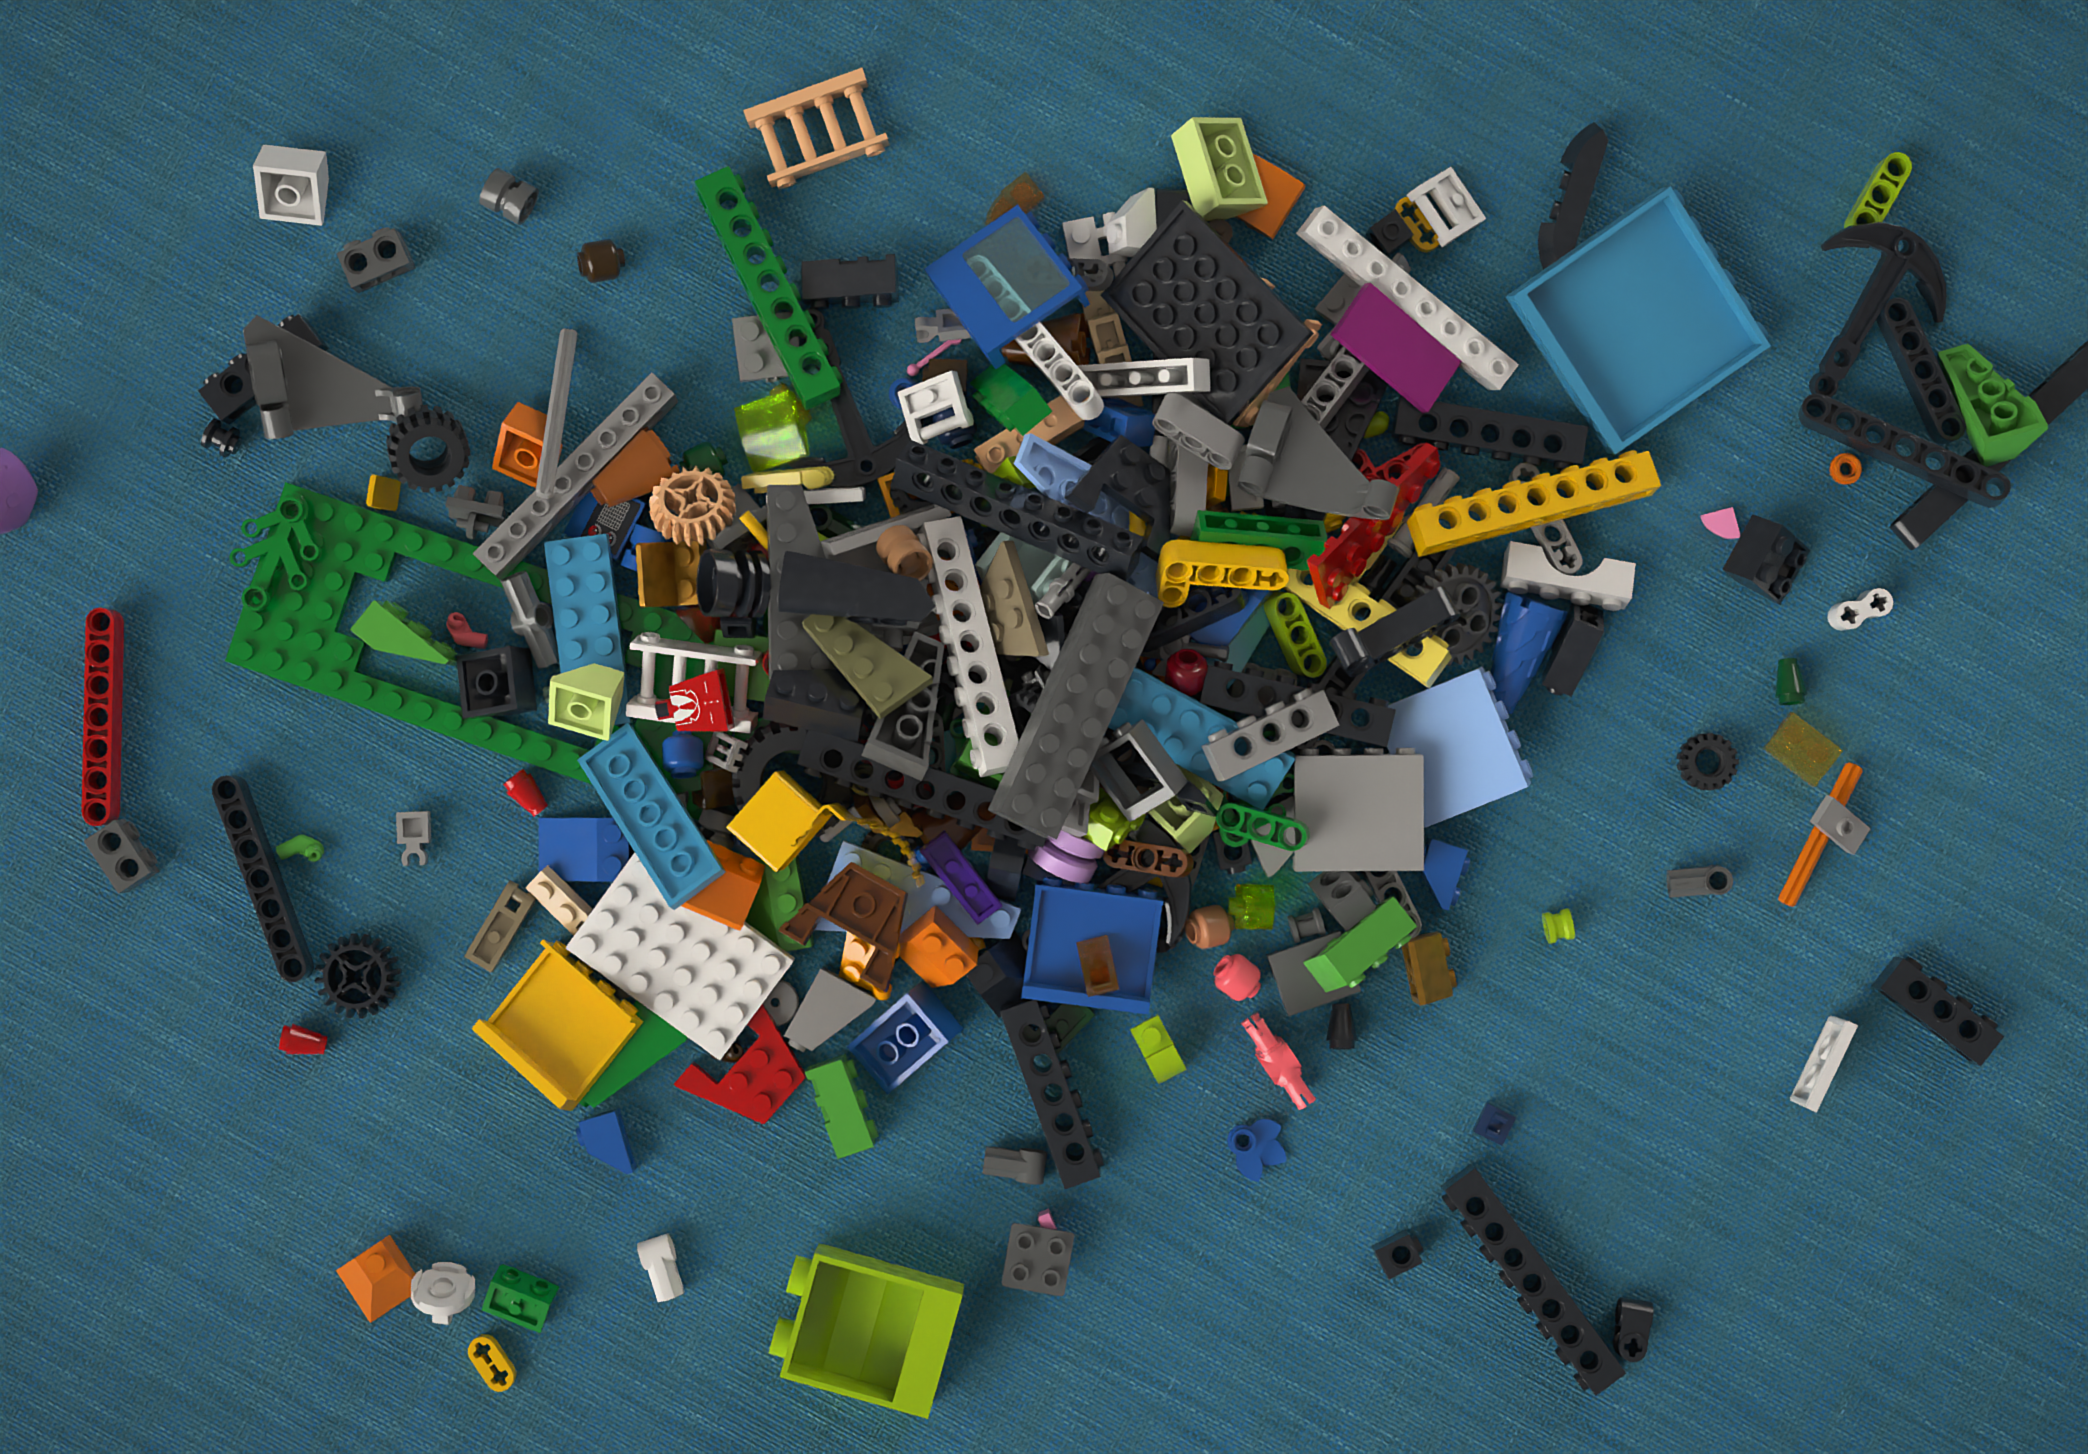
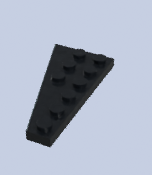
M1301 358L1297 397L1300 401L1304 399L1332 361ZM1371 369L1368 370L1324 429L1351 462L1389 385ZM1340 371L1336 374L1341 378L1351 376L1347 371ZM1322 395L1318 398L1321 402L1333 400L1329 395ZM1285 504L1284 518L1324 521L1328 513Z

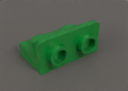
M501 1264L490 1282L482 1311L541 1333L559 1286L545 1279L522 1272L517 1268Z

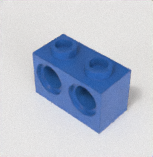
M1118 397L1102 398L1104 402L1102 413L1092 420H1085L1084 430L1110 442L1123 435L1136 446H1152L1155 431L1152 421L1156 414Z

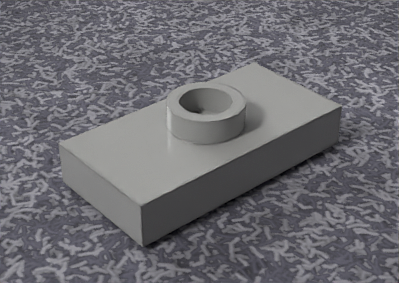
M1828 795L1825 796L1810 820L1815 827L1844 851L1855 855L1870 830L1866 824L1834 797Z

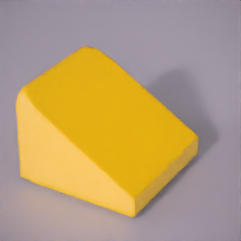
M371 475L366 500L367 506L374 509L396 511L401 482L396 479Z

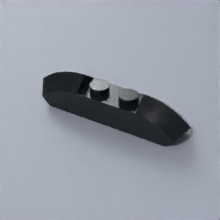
M1595 122L1585 127L1573 138L1561 158L1560 163L1569 169V171H1563L1558 188L1563 191L1560 200H1555L1550 210L1549 219H1553V223L1541 222L1539 229L1538 250L1543 270L1576 246L1609 141L1603 129Z

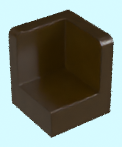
M713 763L712 770L700 773L701 790L692 791L694 805L709 810L735 804L731 771Z

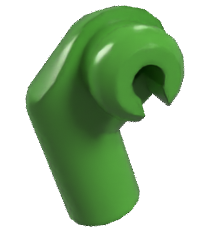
M300 834L276 846V851L282 860L299 853L307 857L309 861L316 862L322 858L324 847L318 840Z

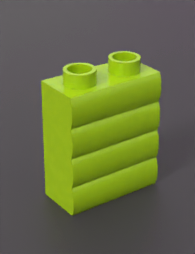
M819 1243L814 1252L813 1259L796 1255L786 1293L801 1296V1302L795 1321L779 1316L769 1354L785 1358L780 1378L928 1419L962 1300L964 1284Z

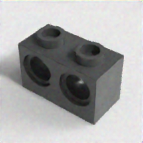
M389 227L379 229L372 233V238L363 242L361 240L349 242L343 246V251L336 253L351 288L356 292H363L416 268L402 234L395 228L391 230ZM394 244L396 246L395 255L389 259H384L383 251L385 247ZM366 257L367 266L365 269L355 271L354 264L356 260Z
M125 819L112 821L84 840V843L118 894L130 892L160 872L155 865L157 864L155 855L149 848L143 847L138 839L140 837L139 831L133 823L127 822ZM114 833L118 834L121 838V845L117 850L110 843L111 836ZM132 859L137 862L139 867L135 876H132L128 871V863Z
M1323 871L1308 883L1323 906L1346 931L1377 908L1370 899L1374 895L1373 891L1363 879H1360L1355 871Z

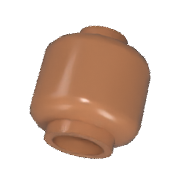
M1219 905L1195 909L1190 913L1185 923V932L1188 940L1201 949H1208L1227 943L1231 937V931L1234 930V920L1231 914L1226 913Z

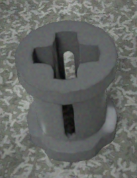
M1318 907L1313 908L1311 913L1297 917L1287 916L1295 943L1300 942L1301 938L1317 933L1321 936L1326 934Z

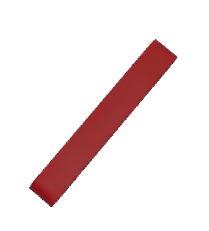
M95 608L90 611L86 617L82 817L86 823L92 826H106L112 821L117 820L120 815L124 620L119 612L106 608ZM107 614L110 618V626L103 631L100 627V619ZM106 646L109 649L110 655L107 661L102 662L99 658V652L102 647ZM105 677L108 680L109 688L102 694L98 685L100 680ZM102 709H105L108 713V721L104 725H101L98 721V713ZM102 740L107 744L108 748L107 753L103 757L97 752V746ZM101 772L107 778V783L102 789L97 785L96 781L98 774ZM99 804L104 805L106 808V816L102 820L96 815V808Z

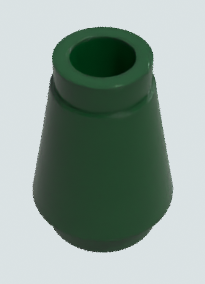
M1797 658L1778 660L1775 698H1779V705L1790 706L1805 703L1807 690Z

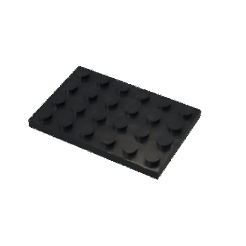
M1184 200L1178 204L1114 278L1111 285L1100 295L1160 360L1182 358L1209 359L1210 391L1191 393L1214 417L1229 426L1233 424L1314 334L1209 223Z

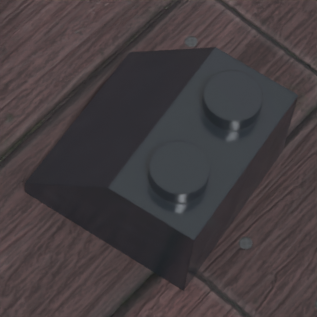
M507 646L456 656L463 719L508 716L537 711L530 648Z

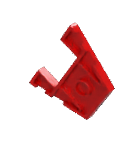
M762 1003L747 1023L759 1037L720 1082H717L693 1061L674 1085L677 1088L765 1124L806 1078V1074L789 1044L784 1040L776 1027L771 1014L769 1015Z

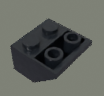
M1752 514L1722 570L1741 585L1781 605L1784 597L1790 592L1792 583L1799 570L1805 565L1810 549L1783 525Z

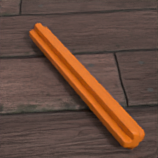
M1846 763L1829 796L1834 797L1845 807L1863 769L1856 764ZM1815 826L1778 897L1781 903L1790 907L1796 906L1829 840V837Z

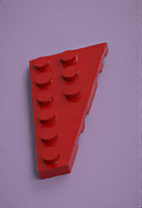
M1426 442L1404 464L1401 476L1398 479L1391 477L1388 482L1400 488L1389 519L1379 520L1350 517L1344 523L1341 535L1337 539L1331 536L1324 543L1325 550L1320 556L1313 554L1307 559L1319 604L1330 610L1336 601L1339 602L1344 598L1348 585L1354 577H1359L1362 574L1371 554L1381 549L1385 536L1391 528H1396L1399 525L1408 505L1418 500L1423 485L1428 479H1433L1440 468L1436 447Z

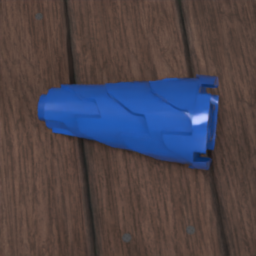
M1507 591L1504 599L1490 673L1496 684V689L1492 691L1497 702L1502 700L1507 713L1513 714L1532 678L1536 676L1548 649L1551 648L1568 612L1554 606L1549 607L1544 602Z

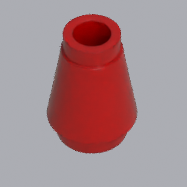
M524 769L518 771L503 784L507 789L506 793L530 812L533 817L548 806L531 773L527 774Z
M292 1023V1026L284 1025L279 1050L286 1051V1054L324 1055L328 1036Z

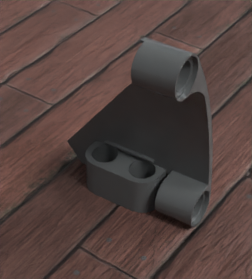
M258 315L243 329L254 396L257 406L259 405L266 439L285 438L293 435V431L349 423L380 420L397 423L396 418L400 414L405 417L408 415L407 409L414 407L415 412L421 410L420 405H423L420 387L392 388Z
M1289 386L1270 392L1267 400L1263 401L1247 444V457L1237 482V487L1240 490L1254 496L1319 512L1387 520L1391 517L1400 488L1385 480L1375 479L1369 482L1333 442Z

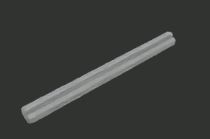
M564 328L560 331L536 485V496L539 498L550 499L554 493L577 341V332L573 329Z

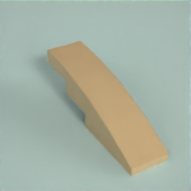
M1103 291L1085 292L1090 305L1086 308L1082 305L1087 319L1098 364L1132 362L1119 315L1100 296ZM1141 396L1118 397L1138 407L1144 406Z

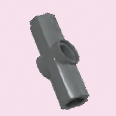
M525 570L519 571L500 580L513 609L511 614L512 628L515 633L525 637L537 667L544 668L559 661L558 646L551 630L553 613L547 604L539 602Z

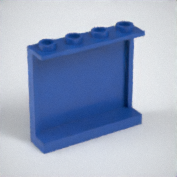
M1050 876L1043 877V881L1037 880L1021 998L1149 1015L1163 897L1157 896L1158 891L1150 889H1139L1138 893L1125 892L1126 887L1119 885H1107V889L1094 888V883L1075 882V885L1062 884L1063 879Z

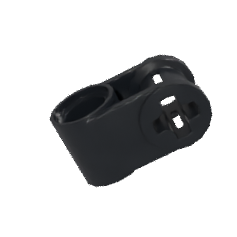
M1622 1297L1617 1301L1613 1348L1619 1356L1629 1362H1638L1646 1356L1649 1332L1653 1321L1652 1302ZM1632 1340L1636 1343L1635 1348L1631 1347L1628 1351L1624 1348L1625 1343L1629 1344Z

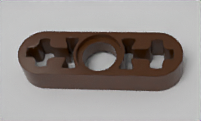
M1124 840L1121 844L1116 843L1103 854L1104 861L1111 867L1169 877H1185L1193 868V858L1184 849ZM1120 849L1121 851L1132 852L1131 859L1118 858L1114 856V850ZM1147 849L1152 850L1155 856L1154 863L1150 867H1145L1141 862V855ZM1164 858H1178L1183 861V865L1176 868L1173 865L1163 864Z

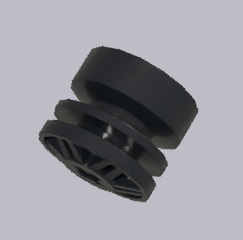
M704 550L699 560L696 577V593L701 613L705 617H729L732 612L737 617H746L748 615L749 618H758L763 616L768 606L771 589L770 569L766 555L762 551L757 550L749 552L739 550L735 555L730 550Z

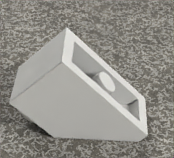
M1147 188L1131 196L1107 223L1106 238L1109 254L1133 257L1157 230L1154 188Z

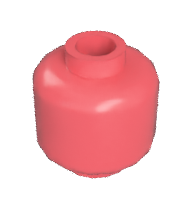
M1226 955L1218 962L1213 974L1216 987L1235 1001L1254 997L1261 987L1259 982L1261 972L1259 968L1243 955Z

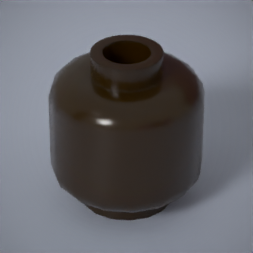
M610 239L583 244L581 252H577L581 277L586 276L591 283L617 279L620 275V267H625V257L622 248L616 249L615 244Z

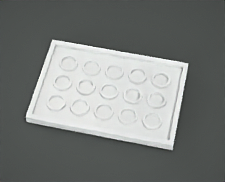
M636 853L632 855L566 946V949L719 1060H721L795 960L792 955L746 922H744L742 929L738 931L682 906L676 910L671 909Z

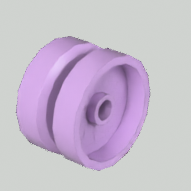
M1060 831L1057 839L1047 838L1043 848L1037 846L1036 851L1028 849L1029 857L1040 867L1060 878L1077 883H1088L1092 879L1098 867L1095 859L1101 858L1105 850L1083 836L1077 837L1064 831Z

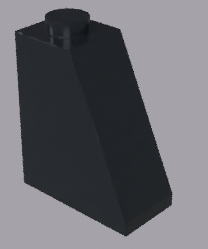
M1571 604L1542 673V685L1546 686V689L1551 693L1559 696L1565 694L1572 697L1604 633L1603 610L1589 604Z

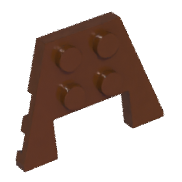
M850 862L821 889L822 891L814 899L798 910L799 912L789 922H785L778 931L806 946L822 917L875 947L860 978L887 992L890 986L908 893L859 865Z

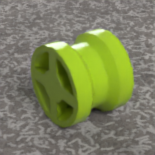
M1568 908L1561 909L1557 914H1551L1550 912L1542 913L1543 928L1549 944L1556 943L1561 938L1567 940L1575 939L1574 924Z

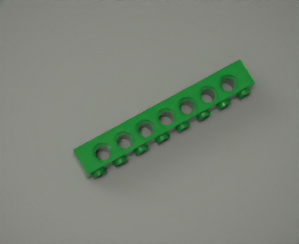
M727 166L695 180L696 194L805 410L839 396L840 384L843 383L841 374L836 365L831 367L826 359V356L829 355L828 349L822 338L816 339L812 331L815 328L814 321L808 310L802 311L798 303L801 300V296L796 285L788 283L784 275L787 273V269L781 256H774L770 248L774 245L772 238L766 228L761 230L757 219L760 218L753 201L747 202L743 194L746 188L740 175H733L730 167ZM728 200L734 201L737 204L733 209H724L721 206L723 202ZM742 227L751 231L749 235L740 237L734 232ZM752 255L764 257V261L760 264H753L748 259ZM767 282H774L779 286L772 292L765 291L762 288ZM781 309H787L791 311L792 316L788 319H780L776 316V313ZM799 336L804 338L806 343L803 346L795 347L789 341ZM808 364H815L820 368V371L811 375L807 374L803 369Z

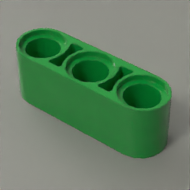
M1232 801L1224 804L1219 808L1216 816L1218 826L1226 832L1288 851L1301 849L1310 839L1309 828L1302 821L1240 802ZM1228 808H1234L1239 812L1240 821L1237 825H1230L1226 822L1224 816ZM1260 817L1268 819L1271 824V830L1267 835L1258 833L1255 828V822ZM1289 827H1296L1301 831L1302 840L1299 844H1292L1287 840L1286 831Z

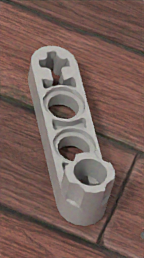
M1521 463L1511 472L1509 482L1518 480L1521 473L1523 476L1529 475L1532 479L1539 475L1540 472L1530 463ZM1528 496V497H1527L1528 500H1529V502H1531V500L1535 499V498L1532 497V496ZM1564 520L1531 527L1551 566L1563 574L1573 576L1582 565V557ZM1555 527L1560 532V540L1556 542L1549 541L1544 534L1545 528ZM1562 544L1566 545L1562 551L1559 549L1555 553L1553 552L1554 549L1559 548ZM1560 561H1565L1569 565V567L1567 565L1562 566L1560 564Z

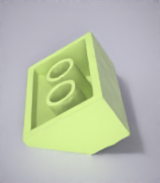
M1192 117L1171 135L1193 208L1206 221L1214 219L1226 220L1268 204L1241 118Z

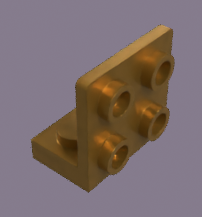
M704 540L703 546L698 541H693L690 547L685 541H681L678 545L675 542L636 544L640 607L698 604L696 593L697 568L704 550H707L706 540Z

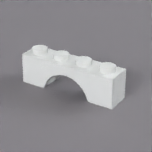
M1511 541L1504 553L1500 587L1507 588L1515 594L1529 592L1540 594V597L1544 599L1554 600L1563 598L1571 600L1572 603L1577 605H1588L1591 603L1602 605L1606 610L1617 611L1625 609L1632 599L1636 563L1604 558L1600 566L1593 572L1583 576H1570L1559 572L1551 566L1541 546Z

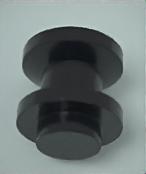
M214 418L207 425L202 435L201 446L206 449L212 445L219 447V454L225 458L230 454L234 455L242 443V438L239 437L240 430L232 427L227 431L221 428V421Z

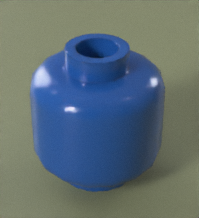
M676 730L672 733L673 736L666 738L662 743L663 769L671 773L673 778L686 779L695 777L696 772L700 771L704 764L703 741L699 737L693 736L691 731Z

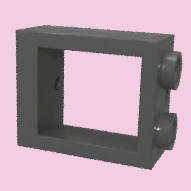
M1143 719L1132 726L1129 722L1124 723L1113 732L1114 737L1110 739L1103 736L1089 767L1129 822L1174 797L1188 782ZM1128 740L1132 742L1161 782L1143 794L1138 792L1110 754V751Z

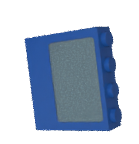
M1016 205L924 268L933 286L995 369L1006 363L999 349L1070 300L1077 297L1085 308L1090 305L1085 294L1089 289L1079 274L1076 276L1071 274L1070 270L1073 268L1064 254L1061 253L1057 256L1053 251L1056 249V246L1046 232L1041 235L1037 230L1040 228V225L1031 212L1025 214L1019 205Z

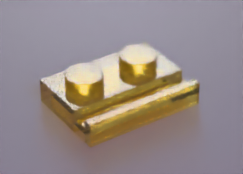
M1793 712L1787 715L1771 736L1770 741L1762 748L1812 787L1818 785L1822 776L1827 773L1843 752L1841 748Z

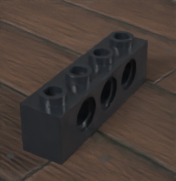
M300 314L296 316L290 315L278 325L324 351L329 349L309 321ZM241 353L232 358L228 363L229 367L220 374L216 372L210 375L203 382L205 386L198 390L217 417L227 424H231L257 404L247 353ZM241 378L243 387L240 392L233 394L231 385L234 380Z
M1894 956L1872 984V987L1971 1064L1982 1066L2004 1038L1996 1030L1998 1024L1983 1014L1981 1017L1977 1016L1971 1011L1974 1006L1959 995L1955 998L1946 991L1948 986L1933 975L1929 978L1921 972L1923 966L1913 958L1907 956L1904 959ZM1917 981L1920 985V991L1917 996L1911 997L1909 986L1912 982ZM1942 1000L1945 1010L1941 1016L1937 1017L1934 1013V1006L1938 1001ZM1964 1020H1967L1970 1024V1030L1966 1035L1961 1036L1959 1026Z

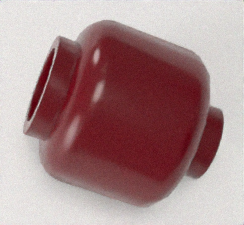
M1181 649L1171 654L1167 659L1164 682L1189 697L1195 696L1202 691L1208 663L1197 651Z

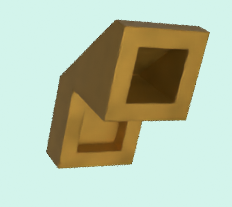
M853 794L855 809L862 818H867V821H878L881 826L886 825L872 805L869 796ZM900 806L902 812L898 815L901 821L892 826L890 830L898 832L901 836L919 837L922 835L920 824L914 827L911 821L910 814L913 811L910 808ZM871 828V830L875 833L882 832V830L880 829L874 830Z

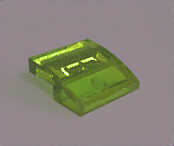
M786 390L734 408L742 445L753 472H760L810 455L806 427L799 423L794 392Z

